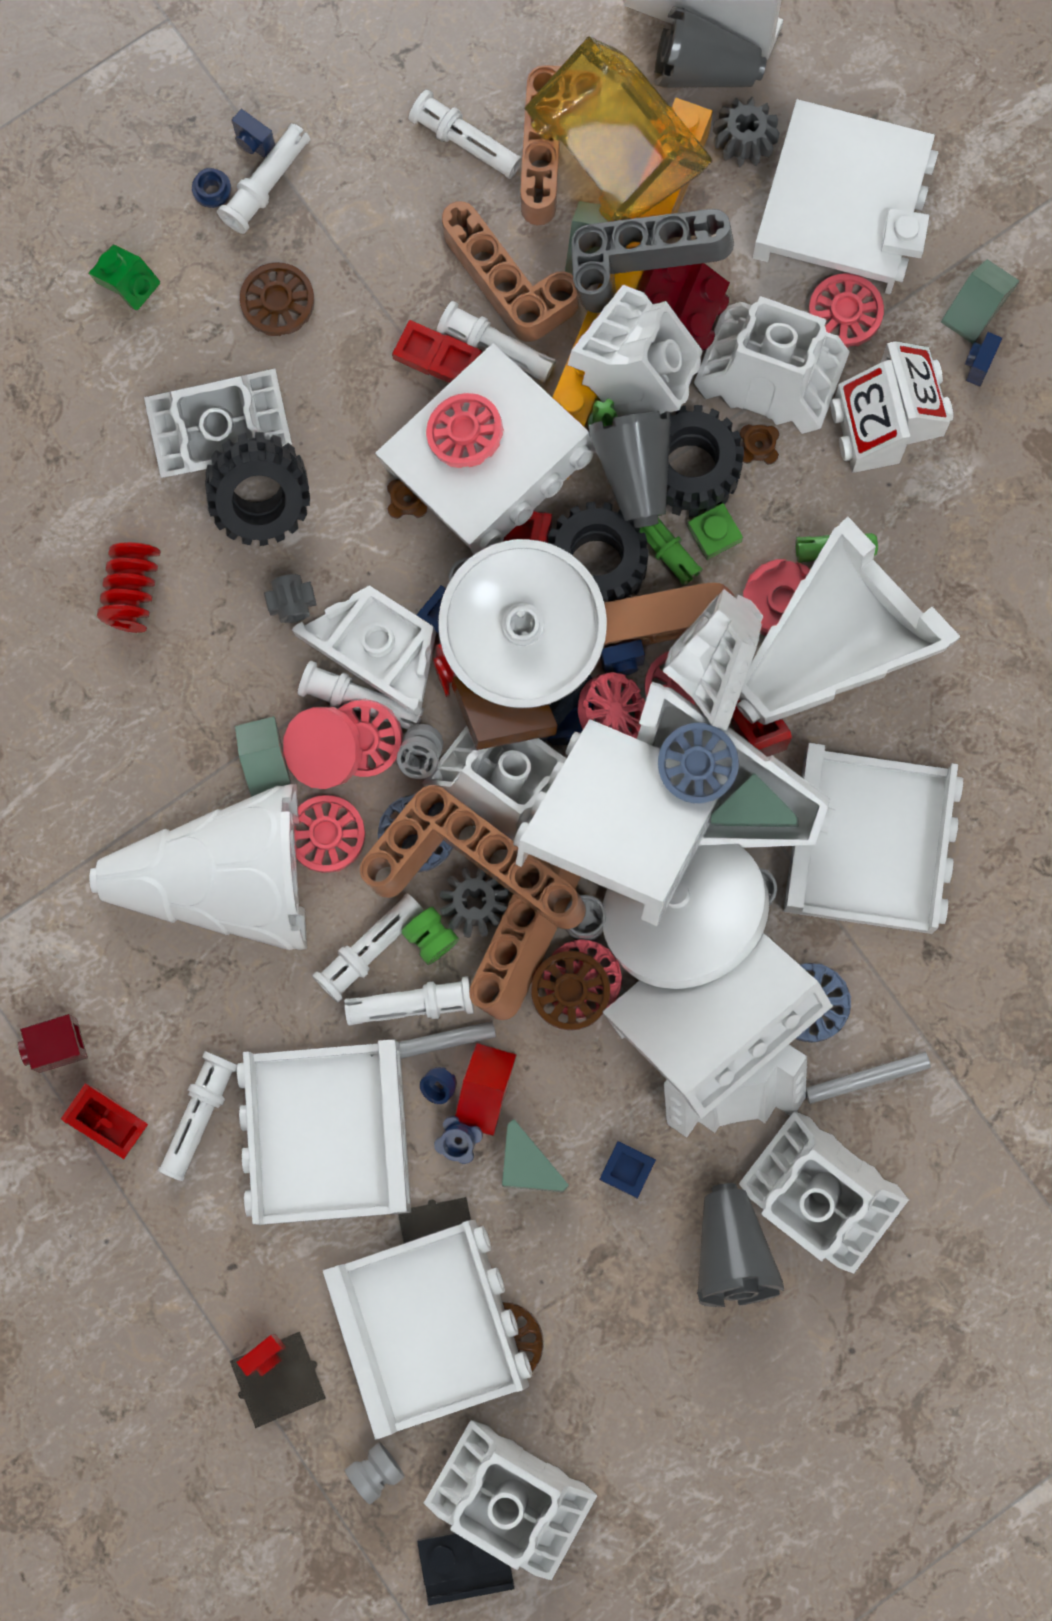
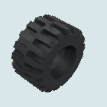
M686 405L680 407V410L676 411L675 415L670 413L669 455L674 450L683 446H697L707 451L715 462V467L709 473L699 477L681 475L669 463L666 506H672V514L680 516L681 510L689 511V517H698V512L701 509L707 512L715 508L716 504H726L729 494H734L743 466L744 447L740 446L741 436L738 430L731 431L733 423L727 417L720 421L718 419L719 411L711 408L709 414L702 412V405H694L693 411H687Z
M255 432V438L249 439L246 433L238 435V442L234 444L228 439L222 444L223 453L216 450L211 456L212 465L208 464L206 469L205 486L210 517L214 516V523L219 530L226 528V536L230 539L235 540L237 536H240L242 544L251 546L252 540H259L260 546L269 545L268 539L275 538L277 543L284 540V532L288 530L293 534L299 528L297 520H305L307 516L306 506H310L307 472L301 456H296L295 448L289 442L282 446L281 437L272 435L270 440L265 439L264 432ZM253 476L269 477L280 484V488L274 496L260 502L244 500L234 492L243 480Z
M587 502L586 510L580 511L577 505L570 509V516L568 518L563 514L559 517L556 529L551 528L548 543L563 549L572 556L580 546L588 542L601 541L610 544L620 554L621 563L608 574L592 576L600 589L604 603L631 598L633 593L637 595L641 589L642 580H645L649 549H647L645 532L641 533L640 528H634L633 521H624L620 510L618 513L612 511L613 504L604 502L603 508H595V502Z

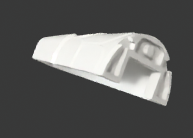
M849 517L834 528L808 575L798 585L780 621L776 626H771L750 665L737 707L742 715L752 724L758 721L766 725L832 701L836 694L882 679L887 673L942 653L960 638L959 634L933 607L923 613L873 560L876 546Z
M652 682L639 724H641L637 739L661 749L665 739L677 728L690 723L711 724L701 709L675 690ZM728 727L727 731L723 730L731 738L738 751L739 769L734 783L723 794L720 806L755 773L799 818V827L714 826L710 823L699 845L740 844L742 848L816 845L819 833L828 834L836 810L828 808L830 799L773 755L768 757L730 727ZM689 730L685 732L684 737L693 747L694 733ZM704 730L702 732L703 747L712 737L710 731ZM719 740L712 753L726 749V743L723 740ZM677 741L671 743V750L684 754L685 751ZM729 757L715 761L723 766H732V758Z
M277 785L223 810H214L171 831L163 829L99 859L96 868L90 869L89 879L92 893H98L101 901L172 923L180 920L221 934H234L286 950L307 949L305 909L299 906L294 826L299 825L297 785Z

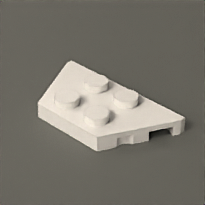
M369 585L352 594L349 600L338 602L324 610L325 615L306 625L300 622L294 626L292 631L296 637L414 715H419L422 709L436 631L432 625Z

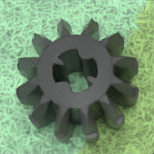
M753 96L748 99L747 105H743L735 98L732 101L731 108L722 106L719 110V119L714 121L712 131L716 135L714 137L715 149H724L723 158L725 161L735 156L740 168L745 163V159H750L757 166L760 163L761 156L768 158L771 156L774 148L773 145L778 142L780 132L776 129L778 125L777 115H768V103L756 107Z
M465 867L462 868V877L464 879L462 883L453 876L447 879L448 884L455 892L448 890L440 892V898L450 902V904L440 908L442 916L455 915L449 922V928L452 930L457 929L463 922L465 923L463 929L464 937H471L473 926H479L481 936L486 937L488 936V929L485 923L489 921L495 928H498L501 920L494 913L504 914L508 905L497 901L509 897V891L506 888L494 890L499 883L492 877L485 882L486 873L480 868L477 870L476 878H471L469 869ZM480 894L484 896L482 898L484 907L481 910L475 906L470 910L465 908L468 907L467 896L471 895L474 898H477Z

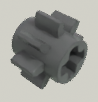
M289 574L275 578L271 581L273 591L264 592L270 616L278 614L281 623H294L304 620L310 616L308 607L317 605L311 582L302 583L301 576L298 574Z

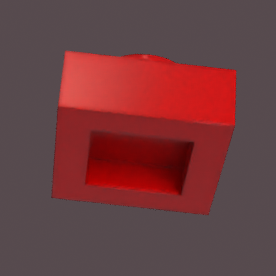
M409 319L392 352L393 360L429 375V367L445 335Z
M446 335L429 367V374L447 383H451L482 354V350Z
M271 1334L236 1363L246 1376L253 1375L257 1371L263 1377L282 1361L278 1354L286 1347L276 1334Z

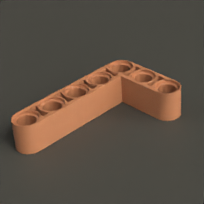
M437 785L423 787L415 794L360 864V875L364 882L377 895L391 898L398 895L407 886L441 842L445 841L555 926L561 929H571L579 925L585 917L586 907L584 901L570 883L530 854L527 856L522 867L516 865L518 847L513 845L514 841ZM444 803V808L438 815L428 816V812L434 804ZM476 826L473 836L466 840H459V835L465 827ZM418 835L417 841L412 847L402 849V843L408 836ZM501 849L508 850L505 860L501 863H490L491 857L496 851ZM385 867H391L390 875L385 880L377 882L376 875L378 871ZM533 873L540 874L539 881L534 887L529 889L522 888V882L525 877ZM560 899H572V905L566 912H554V907Z
M535 857L576 889L581 876ZM533 873L525 877L522 882V888L529 889L534 887L539 881L540 874ZM514 894L469 990L472 1003L497 1020L510 1019L520 1009L533 981V977L557 929V926ZM571 898L560 899L554 907V912H565ZM535 915L533 921L527 926L528 921ZM517 953L514 961L510 963V960L513 957V955ZM499 991L497 998L494 1001H492L495 993Z

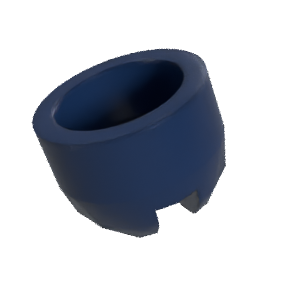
M445 1067L433 1068L420 1081L421 1093L428 1101L434 1104L446 1103L456 1090V1077L447 1071ZM439 1082L443 1088L440 1089L435 1084Z

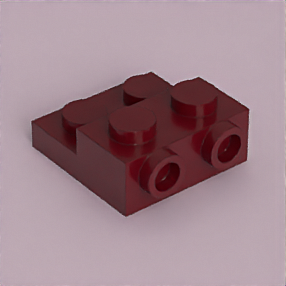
M705 263L644 270L636 290L645 293L652 304L666 301L703 351L714 341L715 331L711 328L716 316L725 311L729 304V296L726 292L730 282Z

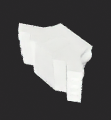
M622 285L571 350L567 365L585 372L582 384L590 387L603 403L607 398L611 399L614 402V410L617 412L618 417L659 411L662 414L665 411L673 412L680 410L681 405L687 401L689 384L700 369L702 349L666 301L652 304L645 293Z
M760 296L758 302L752 305L744 302L735 303L727 306L725 311L721 313L714 330V341L707 348L694 384L705 399L721 395L731 409L739 407L772 419L776 425L793 421L803 434L821 429L850 352L839 336L826 332V319Z
M275 369L144 397L161 478L207 469L208 464L212 465L211 456L216 450L223 453L222 444L228 439L233 444L238 442V435L246 433L249 439L255 438V432H264L265 439L270 440L272 435L281 437L282 446L288 442L292 445Z
M725 589L707 606L696 621L670 648L663 672L678 683L694 699L712 726L727 731L757 648L763 615L752 600L740 595L735 598Z
M466 726L440 759L434 773L428 776L422 784L424 787L437 785L445 789L514 841L522 822L529 824L534 815L531 814L538 794L541 791L547 793L551 787L549 779L558 761L564 763L566 758L539 738L476 750Z
M788 1044L702 1119L691 1109L682 1094L666 1080L664 1082L667 1124L687 1138L697 1122H700L715 1133L719 1126L755 1119L766 1123L775 1107L791 1116L794 1111L797 1112L806 1098L807 1056Z
M796 1111L792 1113L739 1183L742 1189L746 1190L748 1197L764 1209L761 1214L821 1262L826 1258L836 1267L853 1274L909 1201L898 1185L884 1180L875 1167L856 1157L842 1146L832 1134L820 1130L810 1117Z
M471 1420L424 1504L437 1517L452 1525L451 1531L512 1568L518 1570L521 1567L535 1576L552 1580L597 1495L583 1482L569 1478L558 1467L543 1462L523 1450L513 1440L499 1436L488 1425Z

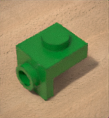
M115 244L99 257L96 265L88 273L97 284L119 294L128 306L134 310H139L160 285V280L141 257Z

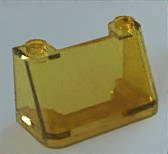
M591 36L584 40L524 108L534 120L531 126L535 132L547 141L552 137L562 142L601 190L602 194L598 199L602 206L599 208V211L608 222L639 218L699 176L712 163V158L633 61L618 49Z

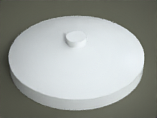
M529 539L509 540L496 543L479 551L469 558L454 574L445 590L440 606L439 636L443 652L450 667L457 677L474 693L488 701L506 707H540L556 702L572 693L588 678L601 656L606 638L607 618L605 605L593 576L570 553L542 541Z
M739 844L699 845L657 926L641 919L645 904L607 889L603 901L606 911L603 932L606 942L617 961L637 979L653 986L668 989L701 986L731 972L755 948L768 919V889L758 865L752 856Z

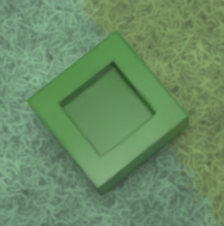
M724 503L688 521L687 527L706 560L730 549L743 540L741 532Z

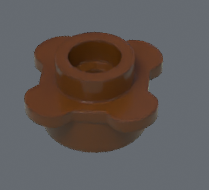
M761 424L743 426L740 430V436L743 439L742 446L744 447L743 462L749 464L752 461H764L767 465L774 464L779 456L775 450L776 440H778L780 435L778 429L774 426ZM760 441L762 442L763 446L761 448L756 447L755 443Z
M395 479L388 484L387 491L391 497L388 513L392 518L399 519L403 515H414L416 518L425 516L428 511L427 506L401 480ZM405 496L411 497L409 502H405L403 499Z

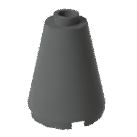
M672 7L667 17L674 19L671 29L663 28L657 50L654 73L662 74V76L654 80L655 85L663 88L752 87L755 80H762L767 59L761 56V47L685 8Z
M659 411L616 417L612 422L613 425L603 426L602 421L589 425V436L624 521H633L634 528L659 524L658 516L666 514L671 429L669 411H665L662 414Z
M735 1183L713 1186L711 1188L712 1193L704 1197L697 1289L699 1304L709 1307H725V1299L730 1301L738 1300V1305L740 1306L777 1297L780 1295L779 1290L784 1291L783 1279L746 1190L737 1189V1184Z

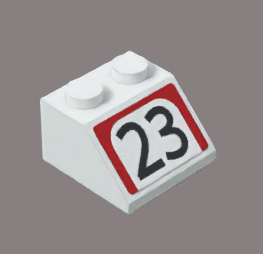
M896 341L887 343L881 362L892 360L910 433L908 444L944 436L950 421L953 420V409L950 399L948 397L943 398L939 384L942 383L943 377L939 361L932 360L929 347Z
M888 360L840 383L835 398L830 401L834 423L841 424L843 437L839 438L841 455L844 461H850L852 473L899 464L910 439L892 360Z

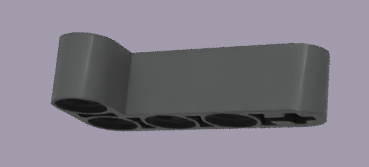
M706 209L594 223L580 227L572 237L573 281L582 306L592 313L602 312L603 308L616 294L615 274L724 260L731 254L734 248L729 218L723 211L718 209ZM691 236H696V239L692 240ZM673 237H680V238H681V239H680L678 242H676V243H673V244H667V243H666V241L669 240L670 238H673ZM640 242V245L636 248H625L630 243ZM600 247L597 252L586 254V251L590 248ZM593 284H603L597 290H587Z

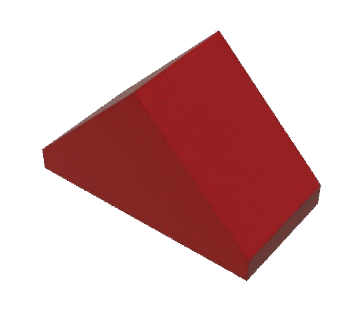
M736 704L731 723L737 734L767 757L787 750L792 735L783 719L766 725L758 721L752 724L742 715Z
M476 1043L463 1079L455 1114L461 1123L470 1127L478 1126L483 1134L494 1136L517 1054Z
M86 1083L61 1117L63 1122L122 1159H125L148 1126L145 1121L112 1098Z

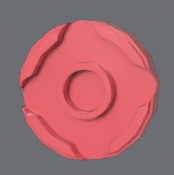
M775 559L762 564L750 575L743 591V597L752 600L763 615L761 635L766 636L771 626H776L780 621L801 580L806 578L810 571L806 565L786 561V559Z
M313 707L299 712L289 723L283 738V754L287 766L298 781L311 788L328 789L346 783L356 773L362 759V748H359L358 740L360 734L350 717L334 707Z

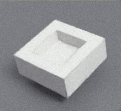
M890 208L881 252L921 258L929 215Z

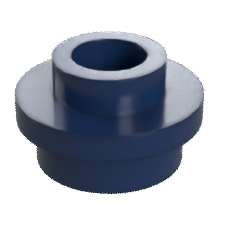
M203 169L192 182L193 196L204 207H219L227 202L231 195L232 187L230 180L224 172L218 169ZM210 186L219 187V190L215 193H206V189Z

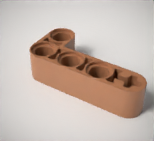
M543 65L534 68L528 75L520 195L522 216L530 224L537 226L545 225L555 216L561 117L587 118L596 114L600 109L601 77L592 68ZM540 88H550L553 92L540 94L537 90ZM585 89L592 92V94L580 96L575 92ZM538 124H547L551 128L546 131H540L534 127ZM537 160H544L549 165L538 168L533 166L532 163ZM535 188L543 189L542 203H535Z
M456 201L444 209L442 225L446 244L519 340L525 342L536 341L570 319L577 312L579 296L572 274L565 271L555 272L532 286L473 206L463 201ZM466 226L468 230V239L466 237V232L463 230V228ZM480 252H487L492 255L486 261H479L474 258ZM503 282H509L515 286L509 292L499 291L496 287ZM558 291H564L571 295V297L564 301H558L552 295ZM525 313H533L539 317L531 323H526L519 319Z
M703 583L606 602L604 605L607 630L603 649L640 639L643 646L679 639L723 589L733 597L734 594L724 584Z

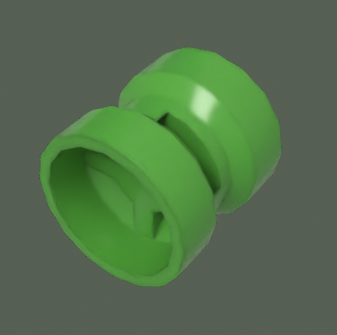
M433 906L415 917L401 932L409 943H415L419 947V955L427 965L434 963L444 956L460 940L452 929H447L442 925L441 916Z

